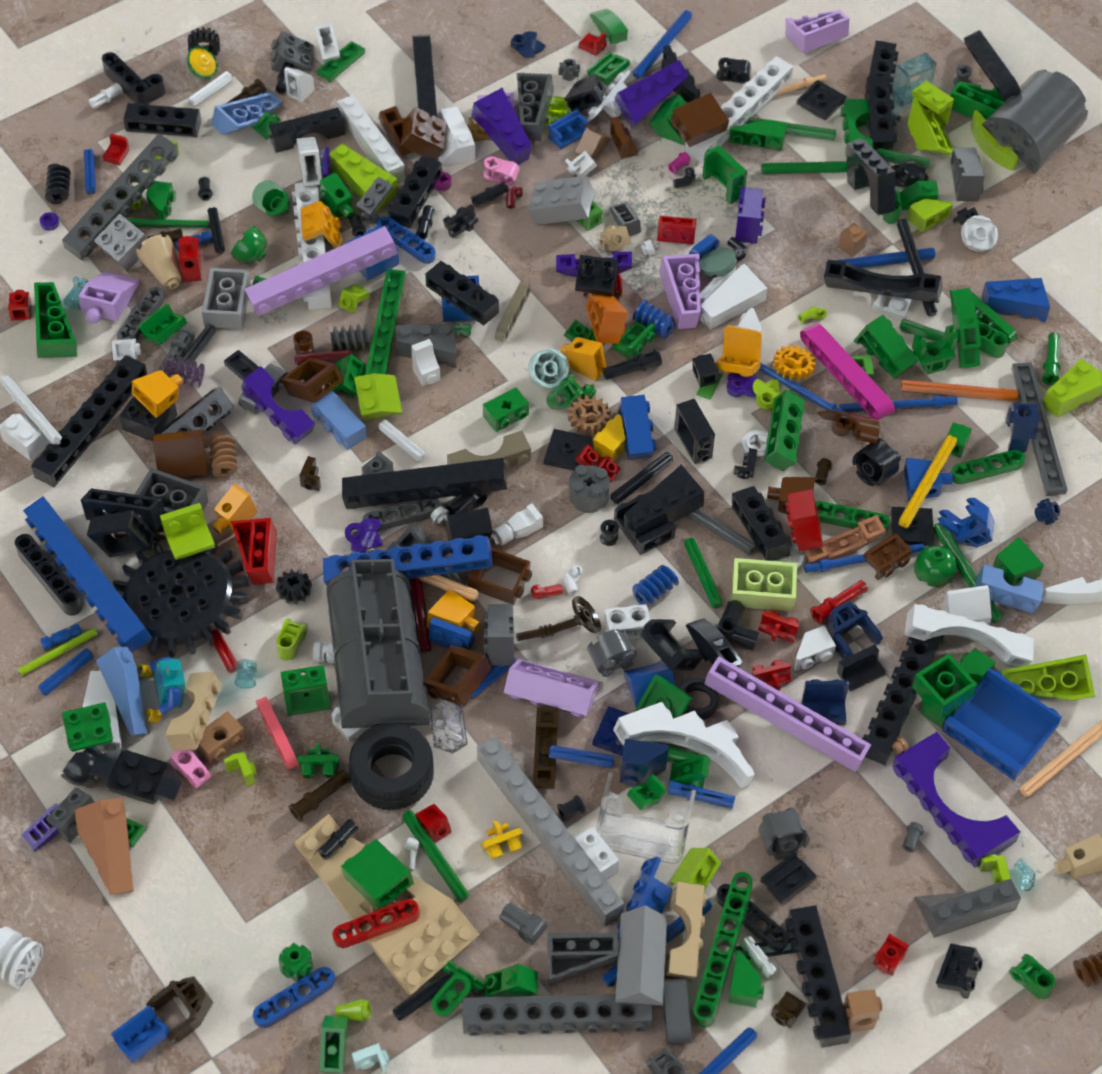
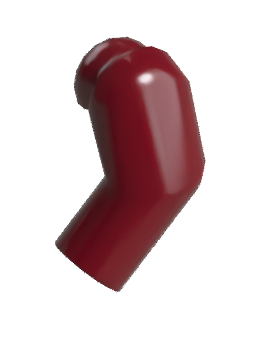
M513 186L508 190L506 208H515L516 197L523 196L522 187Z

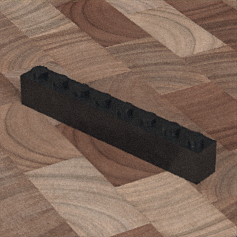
M503 458L342 478V499L346 509L507 490V473Z

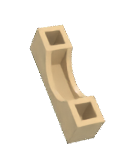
M214 671L190 673L185 685V691L193 705L186 713L171 720L165 734L173 751L198 748L206 725L209 723L211 712L215 707L217 697L222 689L221 682Z
M677 881L672 887L670 909L682 918L686 927V937L682 946L671 949L666 954L664 977L686 978V981H692L700 973L701 962L698 961V953L701 952L703 946L700 930H703L705 924V916H702V907H705L707 901V894L704 893L703 885Z

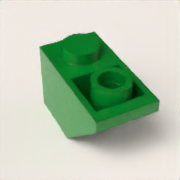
M154 181L152 187L146 192L148 207L158 219H167L171 215L172 202L176 200V191H174L172 183Z
M519 963L485 976L484 997H520L537 994L538 972Z

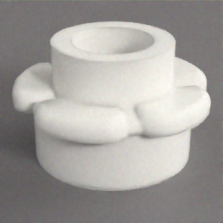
M643 240V244L640 245L644 256L648 255L651 258V255L655 254L651 240Z
M443 506L435 509L430 516L433 524L437 525L439 523L443 525V517L449 515V510Z

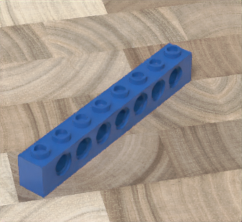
M477 535L469 539L455 538L447 542L434 541L431 544L425 545L413 544L410 547L396 546L388 550L374 549L365 553L352 552L349 555L343 556L331 555L328 558H323V581L327 586L335 576L343 573L344 568L351 566V560L394 559L395 570L405 574L408 579L493 568L491 544L487 536ZM473 551L471 554L465 555L466 552ZM453 553L450 557L445 558L447 554ZM432 556L429 560H424L426 557ZM411 559L410 562L404 563L405 560Z

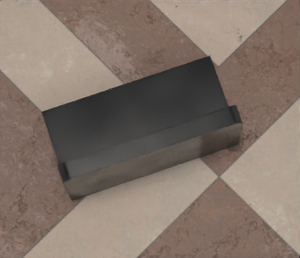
M875 644L839 661L837 674L842 681H849V691H853L885 675V669L877 660L880 650Z

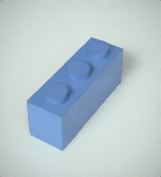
M332 390L315 403L311 402L312 415L315 419H319L327 432H331L339 445L342 444L348 450L367 438L366 426Z

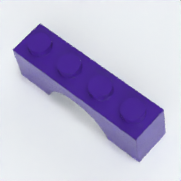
M261 366L243 380L242 392L247 398H251L255 402L257 409L269 417L271 424L278 427L288 441H292L296 445L313 431L315 422L302 409L295 411L285 410L275 403L271 395L275 380Z

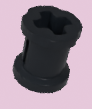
M614 520L603 521L600 526L602 532L600 542L606 546H613L618 540L619 526Z
M578 795L573 796L572 800L564 804L560 803L557 805L558 812L565 823L569 822L570 818L579 813H586L585 806Z

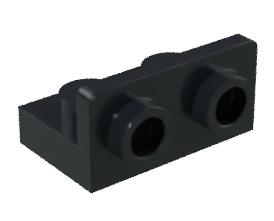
M950 943L936 980L938 988L958 991L963 998L968 999L970 993L975 988L977 973L981 971L983 966V960L977 949Z

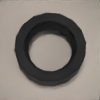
M692 678L680 686L679 689L686 694L691 691H701L710 697V704L708 706L695 708L688 705L683 715L695 711L699 718L706 720L715 713L719 700L718 692L704 684L706 679Z

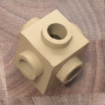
M611 225L604 228V232L599 233L601 247L605 251H612V254L613 252L623 251L622 247L631 244L626 226L616 227Z

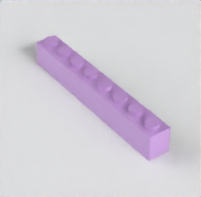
M382 227L245 288V292L258 317L396 255L395 243L386 227Z
M720 656L707 674L704 682L705 685L854 772L857 771L871 744Z

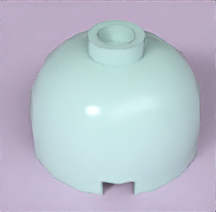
M543 349L535 353L528 365L531 380L543 388L558 386L567 377L569 372L565 356L555 349Z

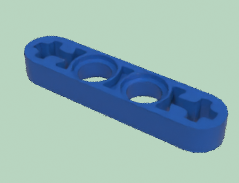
M389 217L378 219L377 226L379 228H382V226L386 227L395 245L424 264L434 262L436 252L432 245ZM397 233L404 234L401 238H397L394 235ZM412 242L418 244L416 247L409 246Z
M321 967L259 1004L253 1011L255 1024L260 1028L270 1027L329 991L335 984L334 972L328 967ZM322 975L328 977L329 981L327 983L321 981L320 977ZM313 980H314V983L317 984V988H318V989H316V990H315V988H314L313 983L311 982V981H313ZM307 986L311 989V992L307 996H300L298 994L299 988ZM283 998H287L291 1001V1004L288 1008L281 1009L278 1007V1002ZM272 1005H274V1009L277 1012V1014H274V1011H272ZM264 1012V1014H267L268 1019L260 1018V1013Z

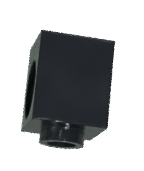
M711 353L692 358V370L700 387L719 382V370Z

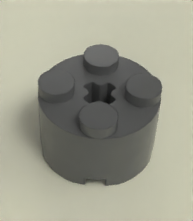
M577 466L569 478L570 502L575 505L577 510L586 513L596 512L597 509L602 506L604 508L607 505L610 490V479L607 471L596 466Z
M619 629L607 631L597 637L598 641L594 645L591 642L587 646V651L603 677L612 675L616 669L622 668L625 670L630 668L634 664L632 660L637 654L624 629L622 632Z
M788 808L775 814L767 813L762 817L763 822L760 824L758 832L768 856L774 855L775 859H786L794 852L798 854L800 847L803 846L805 849L808 846L810 837L800 814L795 808Z

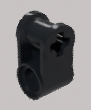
M723 57L718 61L719 70L716 72V77L720 81L744 84L750 80L751 63L748 60Z

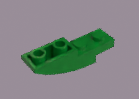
M970 288L950 290L952 320L958 335L959 368L981 366L979 347H981L980 331Z

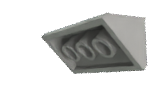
M647 906L621 913L615 1002L663 1005L667 917Z

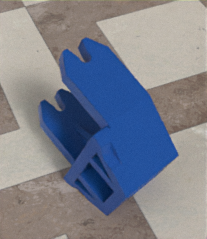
M966 499L969 505L965 506L971 516L960 519L949 510L939 511L942 517H939L938 521L942 527L956 536L957 542L977 548L993 541L994 518L989 507L978 499Z

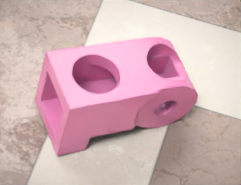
M178 750L170 756L171 765L176 771L178 770L186 777L194 788L197 789L211 778L206 767L191 750Z

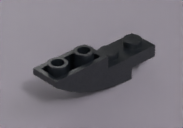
M670 45L663 46L661 69L677 61L676 52L672 51ZM687 68L685 70L688 73V77L674 90V93L680 94L684 101L689 103L700 98V90L698 87L696 88L694 76L690 75Z
M704 618L686 624V628L697 648L706 654L703 658L705 662L711 661L713 665L720 656L740 668L743 662L739 655L714 625Z

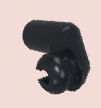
M731 237L727 244L734 249L737 260H743L746 257V246L734 237Z

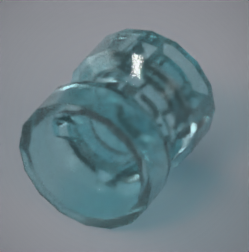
M250 659L237 661L235 685L240 688L254 687L256 685V676L254 674L257 672V663Z

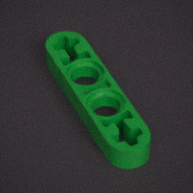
M971 291L977 319L1007 335L1009 340L1007 345L1017 339L1015 329Z
M1010 450L954 465L951 471L953 482L965 484L1021 469L1025 461V455L1020 450ZM992 462H1000L1002 467H994ZM973 467H982L984 471L976 472Z
M823 501L816 502L817 510H822L821 514L818 513L822 523L854 529L858 527V522L854 518L860 516L866 520L877 515L886 532L889 529L890 519L885 514ZM841 512L845 515V518H836L834 514Z

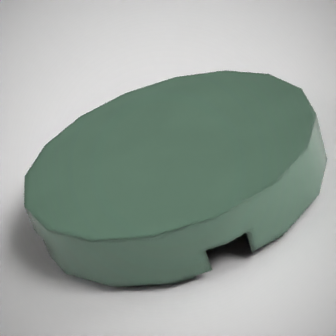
M720 248L712 250L700 259V271L708 277H713L712 275H717L718 277L726 275L735 268L737 258L730 249Z

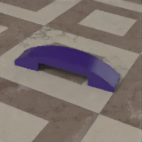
M632 251L613 252V257H606L618 260L616 274L632 269ZM575 254L556 255V272L577 277L579 259L575 258Z

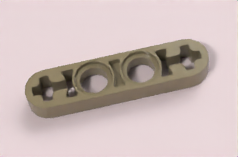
M522 281L519 283L495 333L496 340L506 342L528 299L531 284Z

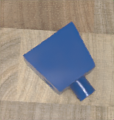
M906 458L903 471L908 501L911 500L932 461ZM940 471L925 499L938 497L941 493L942 485H952V473H941Z

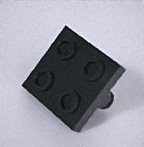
M580 255L575 291L613 296L618 260Z

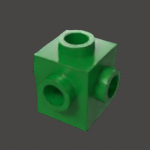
M293 942L289 947H285L279 955L280 972L295 982L301 980L313 968L312 953L304 945L298 946Z

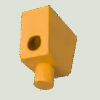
M577 337L570 345L564 343L561 346L560 352L567 356L570 369L593 381H597L603 374L602 368L606 367L602 343Z
M159 370L133 380L132 395L155 417H158L178 400V387L183 384V381L178 374L169 378L163 371Z
M234 483L215 507L214 511L218 519L211 527L218 534H221L226 528L234 532L231 521L251 519L258 511L250 494Z
M449 589L428 611L426 627L429 628L430 621L434 617L476 633L480 628L481 622L474 619V605Z

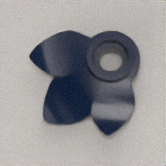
M533 31L516 34L510 41L511 47L527 58H534L535 53L543 51L546 47L545 44L536 40L537 32Z

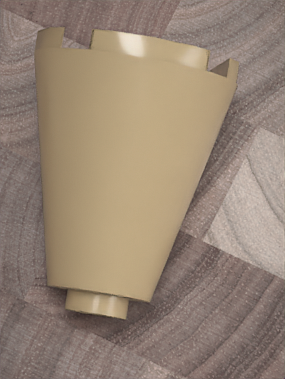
M155 235L143 241L140 250L136 249L138 259L164 288L174 289L178 287L181 282V275L171 238L168 235L166 237Z

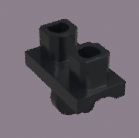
M470 204L466 208L460 207L454 216H447L443 219L444 227L448 230L450 237L455 238L465 230L470 232L474 229V224L478 222V218L475 215V207Z

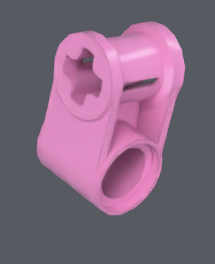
M492 156L484 160L485 170L483 176L486 180L497 183L504 181L507 186L514 185L520 171L518 164Z

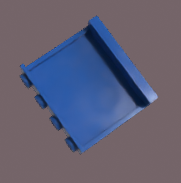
M989 668L986 677L976 687L973 698L963 703L953 716H949L946 719L942 731L1015 781L1059 727L1062 716L1055 709L1048 708L1041 703L1037 697L1023 691L1018 684L1007 680L1000 672Z

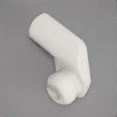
M579 565L569 568L563 577L570 596L578 593L576 582L580 574H582V568Z

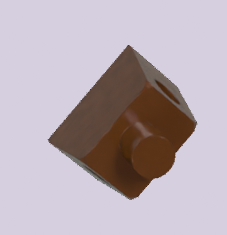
M783 477L781 488L768 487L767 499L779 500L777 510L787 514L785 503L789 502L788 494L811 489L814 491L815 477Z

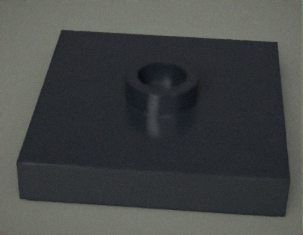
M817 80L797 99V105L826 121L845 102L847 96Z
M553 429L545 454L544 464L575 471V468L580 465L575 459L586 445L589 444L591 446L592 437Z
M891 507L892 535L897 533L907 545L923 543L924 546L934 545L932 508H919L909 527L904 528L898 522L906 507Z

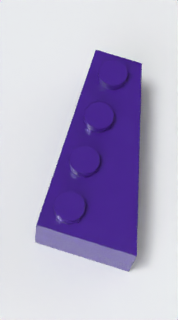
M680 60L616 94L614 99L631 129L686 80L688 73Z

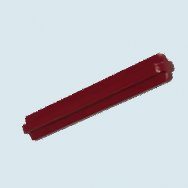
M419 578L410 580L415 624L420 651L426 653L430 652L432 647L431 641L428 640L429 628L426 627L427 614L422 582Z

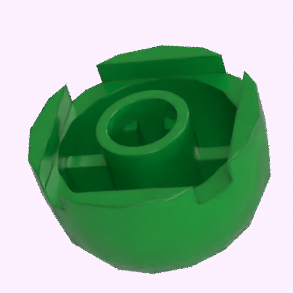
M252 226L243 234L244 237L236 242L230 252L233 258L244 264H252L256 260L260 262L267 254L265 252L267 240L264 234L255 226Z
M941 545L925 547L919 552L914 564V573L920 581L927 582V585L931 587L947 585L956 572V559L953 553Z

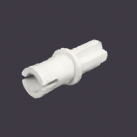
M115 83L108 89L101 90L100 94L89 100L90 106L97 108L104 103L111 102V99L122 94L121 86Z

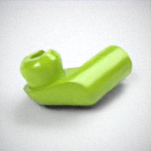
M810 307L798 314L797 317L801 323L809 319L821 321L827 317V311L824 308Z

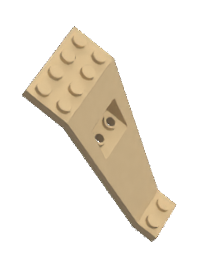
M327 814L295 840L293 844L304 856L348 917L354 920L374 912L375 908L344 878L341 866L348 858L361 851L365 845L350 836L346 844L342 848L337 849L328 860L323 859L317 849L330 838V834L333 831L336 832L340 828L333 818ZM412 875L414 884L400 894L396 901L393 900L386 907L406 899H412L419 906V918L413 923L366 940L408 995H412L444 967L447 961L452 960L480 935L450 897ZM408 908L406 909V912L408 914H411L412 910ZM396 912L398 919L401 918L399 912ZM390 915L384 916L381 922L388 924L392 922L393 917ZM363 924L359 931L367 932L372 926L370 924Z

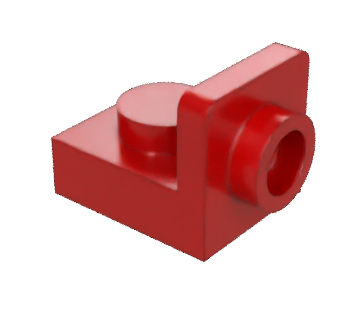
M588 33L579 42L580 49L594 56L604 51L607 46L605 33H602L599 37Z
M111 133L109 136L110 145L102 156L103 161L120 166L130 151L128 140L126 137Z
M435 803L415 814L423 827L428 831L434 843L452 833L447 816Z

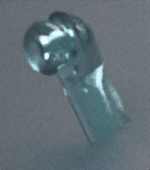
M1020 859L1014 864L1015 868L1021 873L1019 885L1022 890L1030 891L1034 887L1036 874L1023 859Z

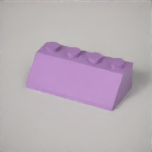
M518 659L509 668L504 693L509 694V697L520 700L524 698L530 700V703L535 705L545 704L553 708H559V711L567 710L574 716L583 717L584 715L587 716L591 711L600 681Z

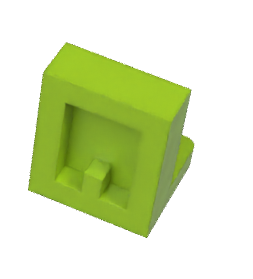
M988 855L982 859L979 866L980 872L991 871L994 883L1011 879L1005 855Z

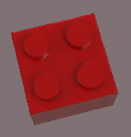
M813 490L788 494L789 502L785 503L787 515H790L787 516V522L792 530L793 544L797 543L799 551L823 547L820 518Z

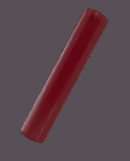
M352 351L295 354L294 360L296 365L302 364L309 357L329 363H336L352 354Z

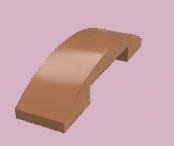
M876 515L858 522L857 528L824 540L823 547L803 551L810 564L818 563L819 560L838 559L876 541L886 533V530Z

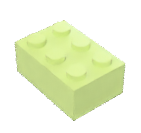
M734 558L731 601L741 602L745 608L794 612L797 563Z

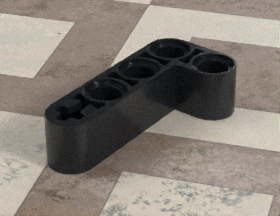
M107 52L102 55L104 73L114 83H118L122 91L135 104L148 105L164 96L165 86L163 77L160 74H151L141 79L117 54Z

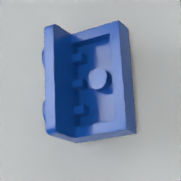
M434 617L429 624V641L448 648L452 644L468 650L471 649L475 642L472 631Z
M148 1005L113 1031L111 1036L120 1051L133 1063L162 1042L170 1033V1030L157 1017L153 1008Z

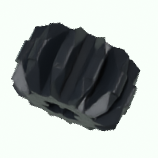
M291 568L290 573L283 571L282 577L277 579L276 591L279 593V598L281 600L285 599L287 604L294 601L297 605L298 600L305 602V596H310L312 583L309 580V576L307 573L302 574L300 569L294 572Z

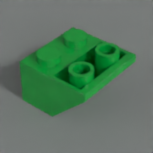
M680 94L665 99L649 124L660 137L685 145L686 143L682 141L679 131L671 123L673 110L687 104Z

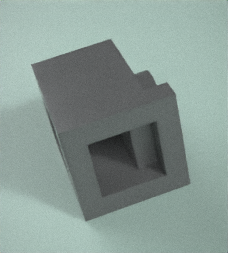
M380 451L362 467V475L394 471L393 462Z

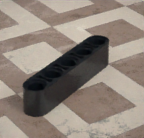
M21 534L16 537L15 546L20 559L64 613L73 616L81 612L82 604L77 590L35 539L29 534Z

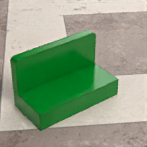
M352 354L337 361L336 366L344 381L333 388L332 391L335 393L342 390L352 398L357 396L354 377L363 376L366 364Z

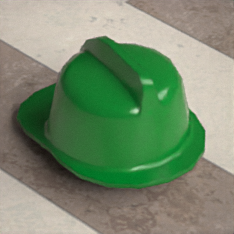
M265 180L254 188L252 194L253 202L265 214L269 216H282L285 213H290L288 210L290 206L288 194L276 183Z

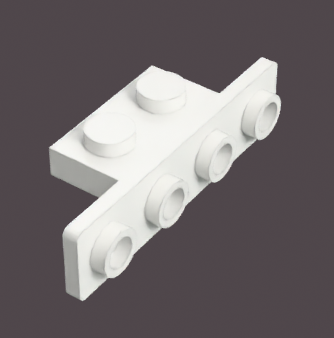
M629 70L624 74L620 72L614 79L616 81L615 84L611 83L605 90L607 94L604 95L602 104L594 106L588 111V123L596 117L601 109L606 111L611 117H619L622 111L614 97L619 91L627 88L623 81L630 74Z

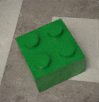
M950 653L918 672L912 685L916 693L939 718H942L973 698L977 683Z

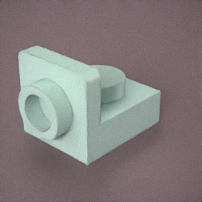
M379 1043L351 1053L356 1070L360 1068L362 1070L369 1069L376 1062H379L382 1073H387V1064L390 1063L386 1050L381 1051Z

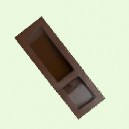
M394 106L380 111L378 119L398 152L402 156L413 153L401 146L405 118L401 117L397 107Z

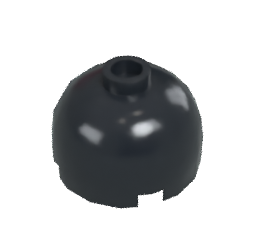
M95 746L87 748L83 752H76L65 766L61 777L76 786H85L91 781L96 783L100 778L90 775L89 771L98 759V755L102 754L101 751Z

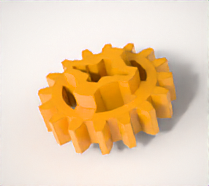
M789 344L788 348L782 346L781 350L777 349L773 359V368L777 369V374H783L782 378L790 377V381L793 378L800 381L801 377L806 380L808 375L812 376L815 370L816 358L811 357L812 352H806V347L800 349L799 345H796L794 348Z

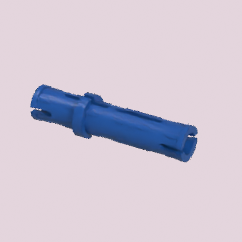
M671 780L668 789L669 795L687 798V801L692 799L731 810L735 801L734 795L695 787V784L692 783L686 785Z

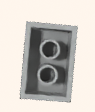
M587 175L535 182L529 212L536 225L589 218L594 189Z
M210 268L202 308L204 327L211 325L214 328L243 330L248 304L245 288L251 286L249 270Z

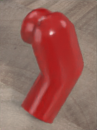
M561 584L542 588L540 585H534L531 587L532 597L542 599L560 595L563 593V587Z

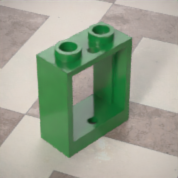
M324 665L280 672L287 716L330 710Z

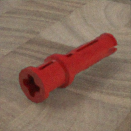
M860 580L837 596L824 599L823 603L819 606L811 607L810 613L812 618L819 624L823 623L833 609L866 593L868 587L862 588L866 586V583Z

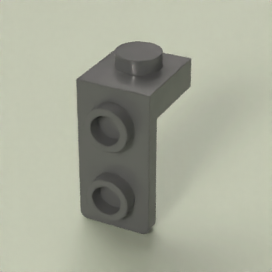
M380 177L374 181L356 204L361 213L360 216L365 221L369 222L371 220L375 224L380 219L376 209L393 188L390 183Z

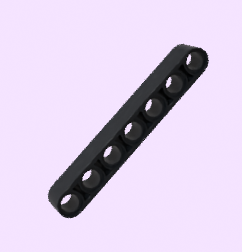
M980 30L963 38L967 49L1004 101L1021 93L1016 79Z
M412 35L418 108L429 113L430 117L432 115L437 117L430 35Z

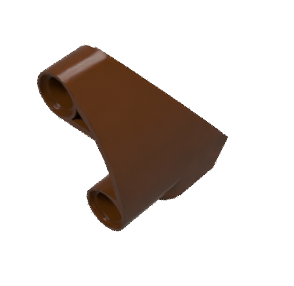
M834 410L818 412V415L823 419L833 421L832 431L835 435L845 436L852 430V436L858 437V441L877 443L880 432L879 420L877 418Z

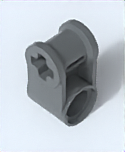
M667 1047L663 1048L662 1053L655 1058L646 1060L647 1067L652 1074H686L683 1064L675 1058Z

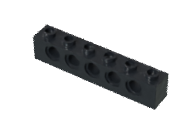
M817 906L790 909L788 918L785 919V926L787 932H791L792 940H790L793 954H797L796 968L798 974H802L803 977L802 991L804 996H808L809 1004L807 1009L809 1017L814 1019L813 1033L815 1040H819L821 1048L849 1043L851 1031ZM800 931H807L810 935L804 936ZM806 952H812L816 956L809 957L806 955ZM818 973L822 978L816 979L811 974ZM817 995H824L828 1000H820ZM823 1017H831L833 1022L828 1023L823 1020Z

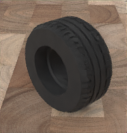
M401 723L379 724L360 735L351 748L349 770L352 785L357 795L367 804H372L373 807L384 810L406 808L424 797V794L427 793L432 784L434 762L431 746L424 735L420 734L415 728H411V726ZM386 755H400L412 763L411 768L405 774L395 778L381 777L371 770L372 765L379 758Z

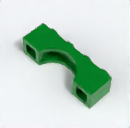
M845 99L844 106H841L840 110L841 117H844V120H842V130L845 131L844 144L853 142L856 139H864L873 148L872 138L862 135L857 130L859 127L866 125L867 99ZM846 146V149H845V156H846V157H847V146Z
M976 648L970 653L966 652L959 661L960 666L977 683V686L986 677L988 669L991 668L993 670L996 663ZM924 700L921 702L923 704L921 714L940 728L944 726L946 719L949 716H953L956 711L954 709L942 718H939Z

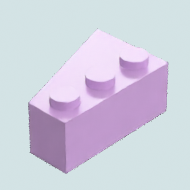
M841 10L818 13V16L809 18L808 15H803L802 19L792 20L791 17L786 18L785 36L803 53L810 52L848 37L849 18Z

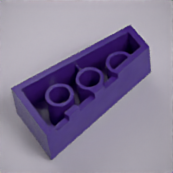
M503 88L474 102L471 117H473L509 161L519 165L528 160L532 145Z

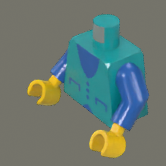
M163 657L151 662L150 666L137 665V669L142 670L138 677L150 678L153 673L159 709L149 708L145 715L149 716L148 722L159 723L162 714L166 715L173 709L182 707L185 680L181 661L171 657Z

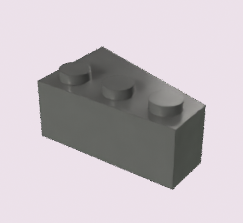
M953 148L950 161L956 201H979L980 194H983L984 191L983 181L985 175L976 148Z
M454 323L396 325L398 356L412 358L411 346L430 339L437 363L450 364V367L456 368Z
M617 932L548 934V986L616 963L618 959Z

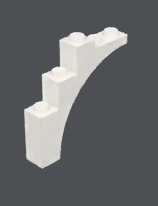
M663 702L618 718L613 729L623 746L625 739L645 742L671 743L687 747L703 755L705 754L730 774L741 789L748 787L755 776L751 765L746 762L740 749L735 745L738 735L728 720L706 728L703 720L699 718L695 711L673 719L671 712L665 707Z

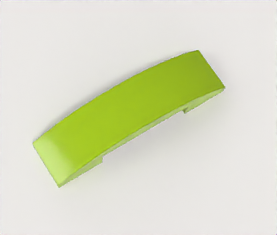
M975 110L971 129L976 143L994 162L1011 171L1015 170L1019 157L1009 145L1005 147L999 145L986 130V125L983 123L986 119L978 110Z

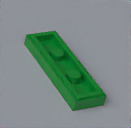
M351 41L339 51L340 58L324 63L316 70L317 75L328 82H332L365 54V48Z

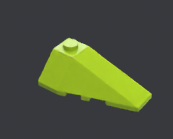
M1087 654L1000 670L1007 680L1018 684L1029 695L1071 701L1095 697Z

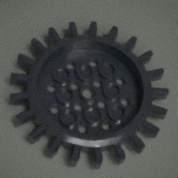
M213 540L214 548L175 560L171 549L163 551L162 546L157 541L154 543L156 555L148 559L142 552L136 553L141 564L137 569L125 564L122 566L124 574L130 577L128 582L113 580L112 584L117 591L124 592V595L121 597L152 636L148 645L150 655L154 656L160 644H166L170 657H175L177 645L185 643L190 654H195L196 646L194 641L204 638L206 643L212 647L215 643L211 632L218 628L227 635L231 633L229 625L224 621L227 616L239 620L242 619L241 610L232 607L233 603H248L249 599L246 592H235L234 589L247 587L249 583L246 576L231 578V576L244 571L240 560L226 567L225 564L233 558L232 551L229 548L217 557L214 554L218 550L216 541ZM175 590H183L180 595H173Z

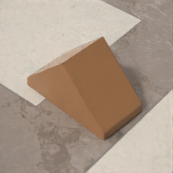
M586 128L575 151V155L579 156L586 151L594 159L611 141V138L596 130Z

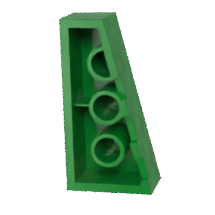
M35 282L37 358L77 357V341L73 336L72 328L66 318V313L62 307L54 282Z

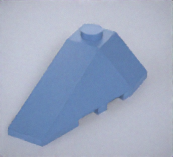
M272 92L215 106L211 125L221 134L252 126L266 111L270 113L281 106L282 101Z
M114 647L97 659L96 662L131 737L144 736L148 734L137 667L133 660V655L128 647Z

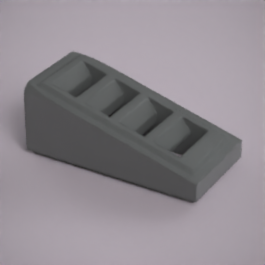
M627 202L609 207L617 225L626 226L629 236L641 232L640 220Z

